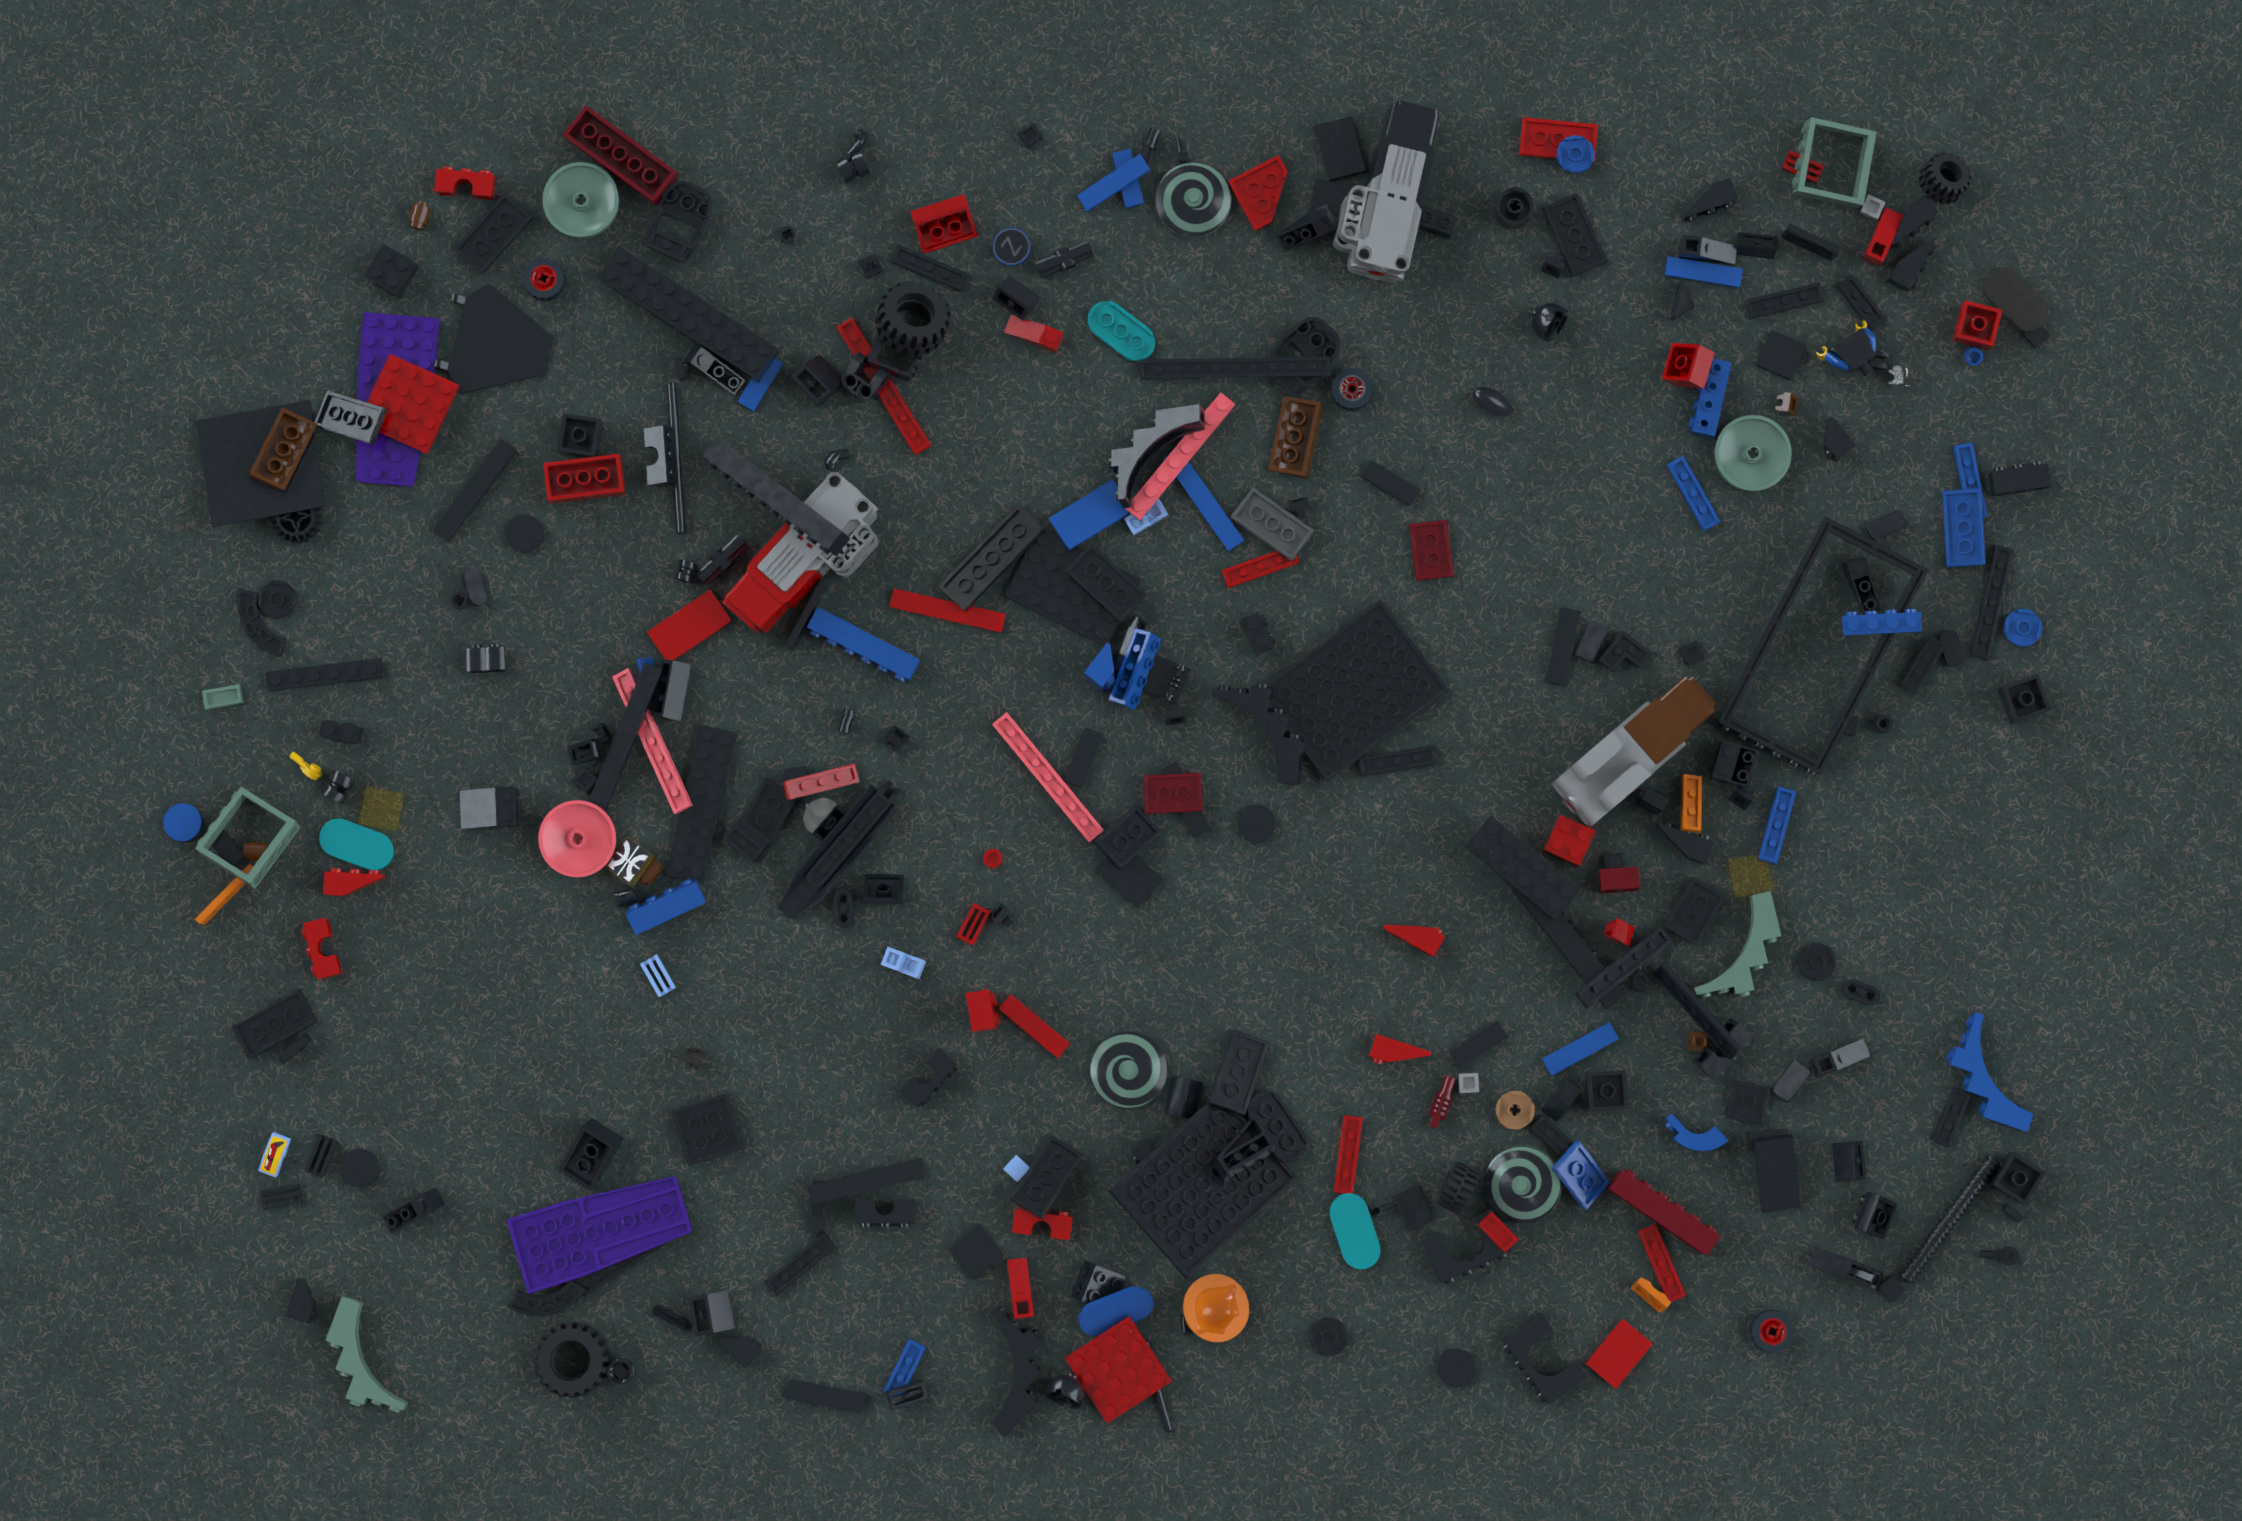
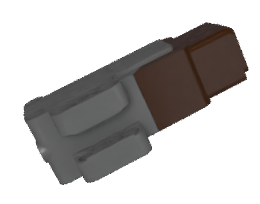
M1692 676L1689 678L1683 677L1663 696L1657 697L1651 703L1649 701L1644 703L1557 778L1551 786L1563 798L1565 805L1573 813H1576L1587 827H1591L1686 745L1684 741L1692 735L1691 732L1715 712L1714 707L1716 703Z

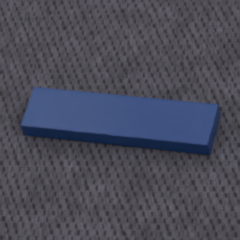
M1139 154L1078 194L1077 197L1086 211L1089 212L1150 172L1151 169L1142 155Z
M1668 256L1664 276L1740 288L1743 269Z
M1973 442L1953 446L1961 489L1981 488L1982 490ZM1982 490L1983 518H1986L1988 513Z
M1684 456L1667 464L1669 472L1703 532L1720 523V519Z
M1777 787L1757 860L1773 865L1777 864L1796 791Z
M1608 1022L1542 1058V1061L1552 1076L1619 1038L1611 1023Z

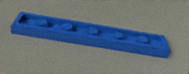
M1188 462L1176 478L1229 552L1244 542V539Z

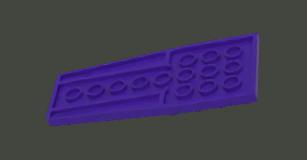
M364 312L358 363L357 400L368 401L389 354L435 374L434 364L437 357L440 319ZM378 433L374 445L357 440L356 480L360 483L412 487L415 484L421 451L381 433Z
M676 1177L664 1178L568 1200L507 1219L528 1294L585 1277L692 1232L690 1219Z

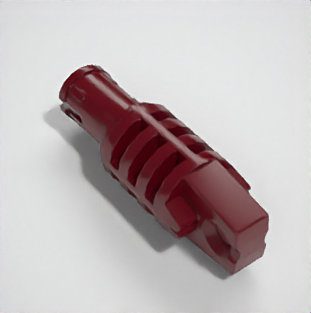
M1445 1075L1440 1092L1436 1093L1429 1112V1116L1432 1117L1430 1127L1438 1129L1440 1120L1445 1121L1453 1099L1451 1093L1457 1079Z

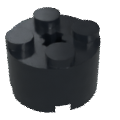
M1511 187L1503 191L1497 198L1494 207L1496 221L1508 229L1522 228L1529 222L1532 216L1534 202L1525 189ZM1513 205L1516 206V211H1512Z

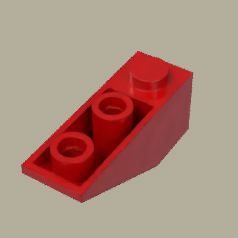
M1885 207L1864 253L1863 260L1880 267L1891 246L1903 216L1902 214Z
M330 868V872L325 871L323 895L348 896L385 879V875L380 874V871L369 870V874L361 873V870L350 869L349 873L342 872V869Z
M1617 918L1606 924L1603 934L1606 935V940L1627 947L1630 944L1635 927Z
M1027 1257L1007 1260L1014 1319L1033 1317L1034 1309Z

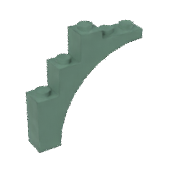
M1771 891L1749 896L1751 925L1747 941L1740 955L1719 977L1707 984L1692 988L1695 995L1704 998L1711 996L1710 992L1717 990L1718 994L1730 992L1729 988L1732 987L1733 995L1738 994L1739 997L1750 995V991L1755 990L1749 967H1752V971L1764 968L1763 964L1768 963L1763 940H1765L1766 944L1776 942L1777 937L1781 936Z
M342 1296L325 1341L330 1342V1346L341 1349V1346L343 1347L336 1370L340 1371L339 1374L348 1378L351 1375L353 1376L346 1399L350 1400V1404L359 1407L361 1404H367L368 1399H371V1403L379 1406L383 1403L388 1405V1409L399 1413L400 1410H406L408 1402L393 1395L384 1388L373 1376L364 1360L359 1340V1317L363 1302L348 1296Z

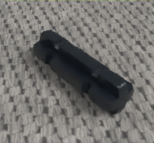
M655 1305L652 1311L653 1315L660 1316L661 1319L674 1326L678 1325L677 1327L682 1330L687 1328L689 1324L687 1319L680 1318L679 1315L667 1309L664 1310V1307L660 1305Z

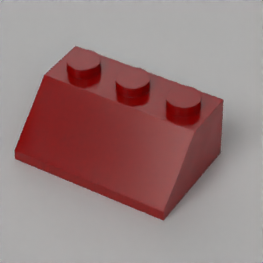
M964 194L910 211L923 254L978 237Z

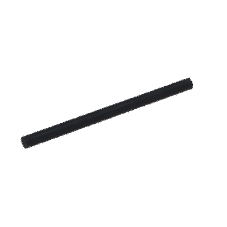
M667 382L669 427H673L675 433L674 445L676 469L678 472L677 484H673L676 534L686 533L676 382Z

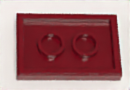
M1447 520L1409 524L1415 581L1454 577Z
M1201 773L1144 775L1145 814L1203 811Z

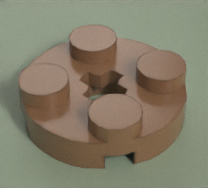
M1510 1091L1503 1094L1497 1101L1495 1113L1498 1121L1504 1127L1517 1130L1527 1126L1532 1121L1535 1108L1533 1102L1525 1093ZM1514 1104L1520 1109V1113H1516V1116H1513V1113L1510 1112V1108H1513Z

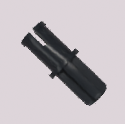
M1150 128L1145 143H1142L1141 155L1147 165L1153 151L1157 149L1155 146L1162 133L1155 128Z

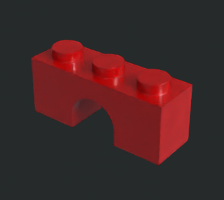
M442 167V169L436 170L434 191L437 195L456 197L458 186L462 183H470L473 187L472 195L474 198L494 200L496 177L488 170H480L479 173L472 172L471 169L467 168L457 171L452 167Z
M321 918L303 923L304 928L301 929L303 939H307L308 947H306L308 957L312 958L313 966H311L313 976L318 980L343 974L338 955L324 956L320 949L321 943L325 939L333 937L329 919Z
M1019 1206V1209H1015L1012 1233L1031 1235L1033 1225L1038 1221H1045L1051 1227L1050 1238L1070 1240L1073 1217L1069 1216V1212L1058 1211L1056 1215L1050 1214L1049 1210L1043 1220Z

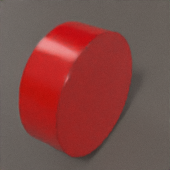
M996 849L987 850L983 855L984 864L989 868H997L1002 863L1001 853Z

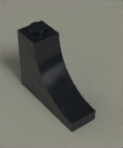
M1818 1247L1814 1248L1810 1257V1266L1876 1291L1883 1272Z

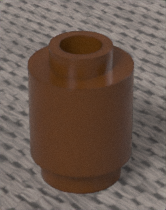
M418 201L417 204L413 203L408 222H410L409 227L420 231L427 227L431 208L428 207L429 204Z
M254 841L246 843L244 846V857L251 861H258L270 843Z
M652 857L649 860L646 859L636 873L638 876L636 880L644 886L647 883L651 885L662 870L660 869L663 865Z

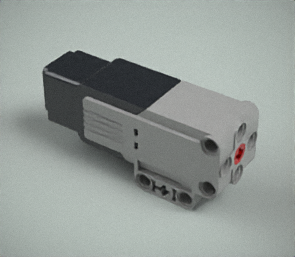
M1398 100L1396 104H1391L1386 111L1379 143L1372 154L1365 187L1354 186L1343 200L1334 234V248L1338 251L1349 253L1347 268L1351 273L1389 283H1395L1404 279V274L1410 266L1435 151L1432 146L1439 119V110ZM1358 192L1361 196L1353 195V193ZM1340 237V239L1346 242L1347 244L1342 245L1339 242L1338 238Z

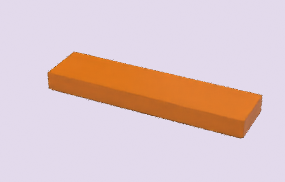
M249 864L242 872L248 875L254 865ZM235 878L195 920L199 924L205 925L245 883Z

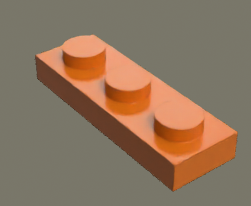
M1683 774L1681 776L1680 831L1699 833L1701 831L1702 776Z

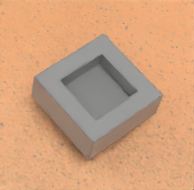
M1868 194L1859 213L1877 221L1886 202Z
M1478 1073L1458 1074L1459 1093L1479 1092Z

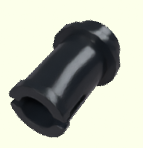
M844 708V711L841 712L843 715L838 731L850 734L853 718H856L855 711Z

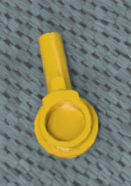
M295 752L290 754L289 758L300 765V769H302V772L307 777L313 780L322 777L323 773L318 765L313 763L309 765Z

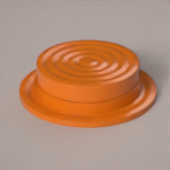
M1210 1274L1197 1279L1188 1288L1183 1301V1314L1187 1325L1195 1335L1209 1342H1224L1237 1336L1245 1327L1249 1316V1303L1243 1288L1235 1280L1221 1274Z

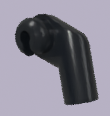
M858 129L854 133V137L857 140L847 151L850 155L860 151L866 142L867 134L862 129Z

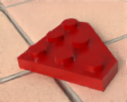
M1279 155L1228 181L1254 232L1271 224L1287 175V170Z

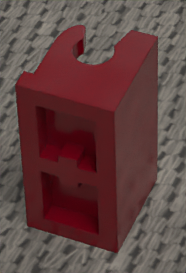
M1638 867L1599 869L1600 893L1638 891L1640 888Z

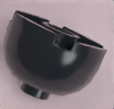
M1546 303L1537 307L1532 313V329L1534 333L1546 342L1552 341L1553 339L1550 337L1556 331L1558 335L1567 321L1565 312L1568 313V310L1556 303Z
M1067 1373V1375L1054 1377L1049 1382L1045 1394H1047L1048 1399L1059 1405L1064 1406L1063 1403L1071 1405V1409H1079L1084 1401L1085 1391L1082 1383L1077 1380L1078 1377Z

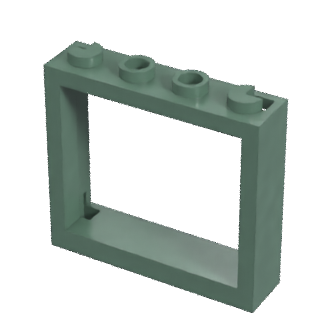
M1809 118L1804 122L1801 130L1804 135L1803 140L1800 141L1798 146L1800 157L1795 163L1797 173L1796 177L1792 180L1793 195L1859 209L1864 205L1877 132L1818 118ZM1815 127L1863 138L1853 197L1804 186Z
M240 787L238 791L233 793L228 805L222 808L217 820L210 824L205 836L198 840L195 849L201 856L255 889L298 832L300 826L292 818ZM245 799L250 800L285 822V825L248 875L208 850Z

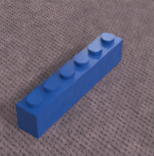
M817 607L807 626L811 630L809 634L819 639L821 636L828 639L826 642L834 647H837V645L844 647V652L852 656L854 654L861 656L860 660L869 665L871 662L877 664V669L884 673H888V671L894 673V677L902 682L911 680L920 663V659Z

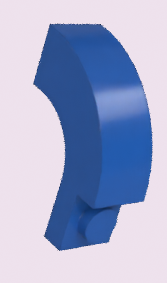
M1669 1114L1664 1118L1667 1122L1665 1126L1672 1133L1674 1131L1677 1132L1672 1139L1684 1148L1695 1151H1708L1716 1149L1729 1141L1716 1126H1713L1705 1133L1695 1134L1688 1131L1673 1114Z

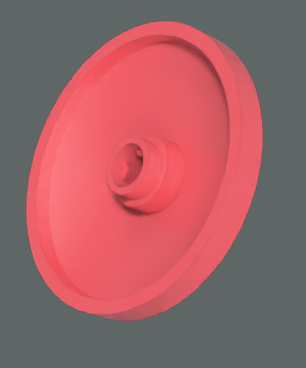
M572 800L557 805L545 816L539 829L538 844L544 860L552 869L566 876L584 877L596 873L608 863L615 849L616 833L610 817L604 810L587 801Z

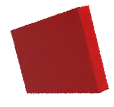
M1621 1319L1585 1364L1616 1389L1651 1347L1652 1343L1624 1319Z

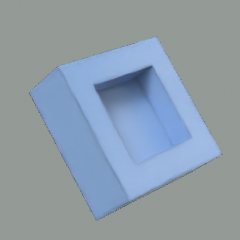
M1015 1155L1003 1170L1018 1182L1030 1167Z

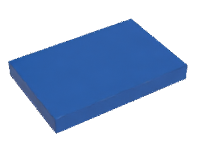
M1575 1141L1552 1167V1170L1584 1210H1587L1611 1183L1579 1141Z

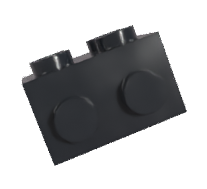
M1085 1260L1080 1268L1078 1279L1072 1288L1071 1297L1088 1304L1121 1291L1126 1278L1121 1274Z

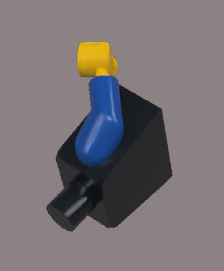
M1862 321L1863 327L1855 324L1856 332L1831 348L1829 353L1827 348L1823 346L1821 348L1824 353L1819 354L1816 352L1819 360H1825L1843 371L1852 372L1859 368L1863 375L1866 376L1874 371L1868 360L1876 356V337L1867 328L1866 321Z

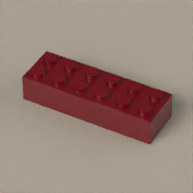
M587 105L584 106L563 134L566 141L654 206L659 203L667 187L679 177L675 170Z
M1629 1169L1618 1170L1606 1188L1608 1191L1700 1254L1709 1255L1721 1237L1716 1234L1718 1232L1717 1229L1709 1224H1705V1226L1701 1224V1218L1693 1213H1689V1215L1685 1213L1686 1208L1677 1202H1669L1668 1199L1670 1197L1661 1191H1653L1651 1184L1645 1180H1637V1175Z

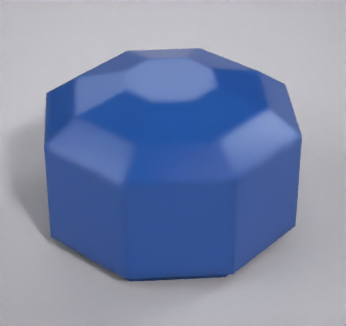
M1976 346L1968 347L1964 352V361L1971 366L1979 365L1983 360V352Z

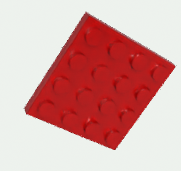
M389 354L367 403L388 410L379 433L428 455L460 385Z
M1130 1315L1065 1357L1070 1368L1082 1383L1085 1391L1107 1424L1172 1382Z

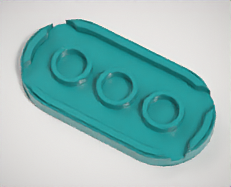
M1101 301L1090 309L1088 313L1090 331L1125 359L1140 362V360H1146L1152 355L1155 349L1153 332L1117 303Z
M344 819L330 820L320 831L319 841L322 849L327 854L369 870L383 869L393 860L394 846L389 837L380 832Z
M1342 1194L1333 1201L1330 1208V1219L1345 1262L1353 1268H1370L1379 1259L1380 1244L1367 1204L1356 1194Z

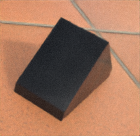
M594 738L568 747L572 765L601 759L598 741Z

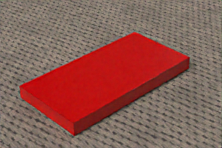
M1523 117L1519 156L1557 159V148L1566 137L1576 135L1584 137L1593 145L1595 153L1592 163H1594L1598 124Z
M710 589L647 633L665 660H676L731 623L732 620Z

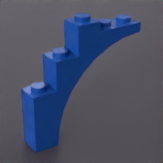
M1977 1012L1973 1013L1972 1016L1969 1015L1966 1022L1967 1032L1966 1034L1963 1033L1960 1040L1962 1047H1953V1050L1950 1049L1947 1054L1946 1060L1949 1061L1948 1065L1969 1072V1076H1965L1962 1086L1965 1087V1092L1985 1098V1102L1982 1101L1979 1106L1978 1112L1981 1113V1118L2022 1132H2028L2033 1113L2018 1107L2007 1099L1990 1078L1983 1062L1980 1046V1033L1984 1015Z

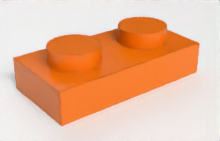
M1642 1277L1634 1282L1630 1288L1659 1313L1671 1304V1301L1667 1299L1664 1293L1656 1290L1648 1280Z

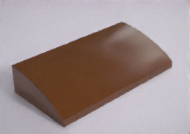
M1287 396L1283 397L1268 468L1269 471L1308 479L1323 409L1321 402Z
M282 407L249 473V478L285 491L317 423Z

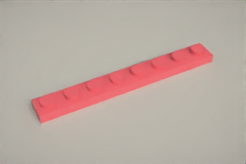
M1220 392L1204 412L1205 430L1185 435L1132 499L1131 507L1125 508V510L1140 521L1233 409L1235 403Z
M627 668L612 676L626 707L637 682L631 668ZM648 707L638 735L673 813L678 814L693 806Z
M1006 712L992 724L1085 839L1090 843L1104 831L1011 716Z

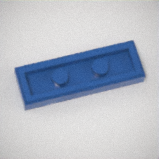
M1131 149L1112 153L1116 169L1133 159ZM1138 179L1121 190L1126 209L1144 204Z
M775 358L759 384L751 379L737 402L754 412L784 363Z
M910 1338L908 1339L883 1392L909 1384L926 1346ZM905 1391L899 1392V1393H896V1394H893L892 1396H896V1395L902 1394V1393H904Z

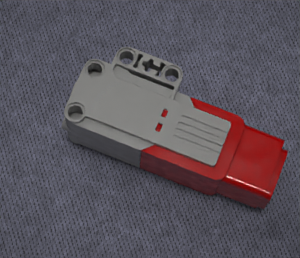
M830 473L804 502L851 538L837 557L832 553L825 554L819 549L820 544H812L806 539L808 535L805 533L803 536L793 529L795 527L793 524L788 526L785 523L748 564L747 572L725 595L726 598L722 602L757 634L761 630L767 633L788 609L795 608L830 569L838 576L847 578L877 547L879 540L870 528V525L877 518L878 508L839 473Z

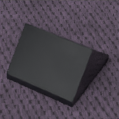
M865 874L863 903L903 905L904 875Z

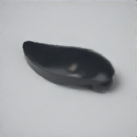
M1479 387L1473 392L1475 401L1484 410L1497 415H1510L1513 413L1510 403L1494 389Z

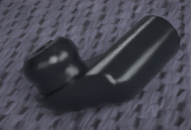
M848 449L830 452L824 460L825 468L829 471L836 468L835 463L838 460L848 459Z

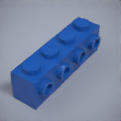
M1713 358L1704 389L1697 388V392L1700 393L1698 399H1695L1692 410H1695V415L1689 421L1688 428L1691 429L1690 434L1710 439L1715 437L1731 362Z
M1904 609L1905 613H1897V610H1885V614H1877V611H1865V615H1858V612H1846V616L1841 617L1842 636L1922 632L1921 612H1916V609Z
M1137 628L1134 629L1109 697L1110 701L1119 706L1135 710L1136 705L1140 701L1142 689L1146 685L1149 670L1153 666L1156 651L1160 647L1161 638L1150 632Z
M686 879L677 888L669 887L663 891L664 894L652 895L646 898V902L640 905L635 903L629 906L626 911V917L635 935L706 903V898L697 880Z

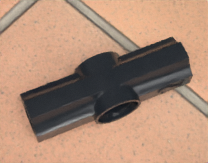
M1087 240L1071 248H1062L1053 253L1052 256L1037 261L1035 264L1041 278H1044L1058 271L1069 270L1075 267L1077 263L1094 257V254Z
M736 535L725 547L718 549L710 557V561L696 575L708 586L721 573H725L732 567L735 560L747 550V544Z

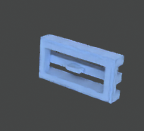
M657 954L640 964L658 997L676 988ZM656 960L657 964L659 965L661 971L663 972L666 980L670 985L669 988L666 987L664 981L662 980L660 974L654 966L653 961ZM646 965H650L664 991L661 992Z

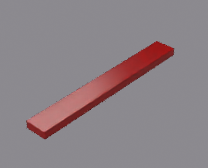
M853 317L838 325L836 328L852 354L855 356L858 352H861L869 358L872 348ZM866 365L863 369L865 375L871 380L878 371ZM889 378L879 394V398L916 456L931 447V444Z

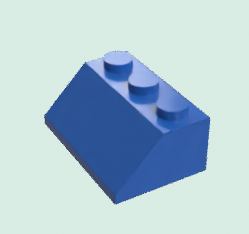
M1108 642L1084 672L1085 680L1101 692H1104L1105 689L1109 691L1115 683L1111 646Z

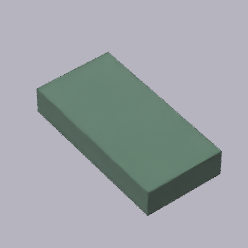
M240 684L202 691L205 710L244 703Z

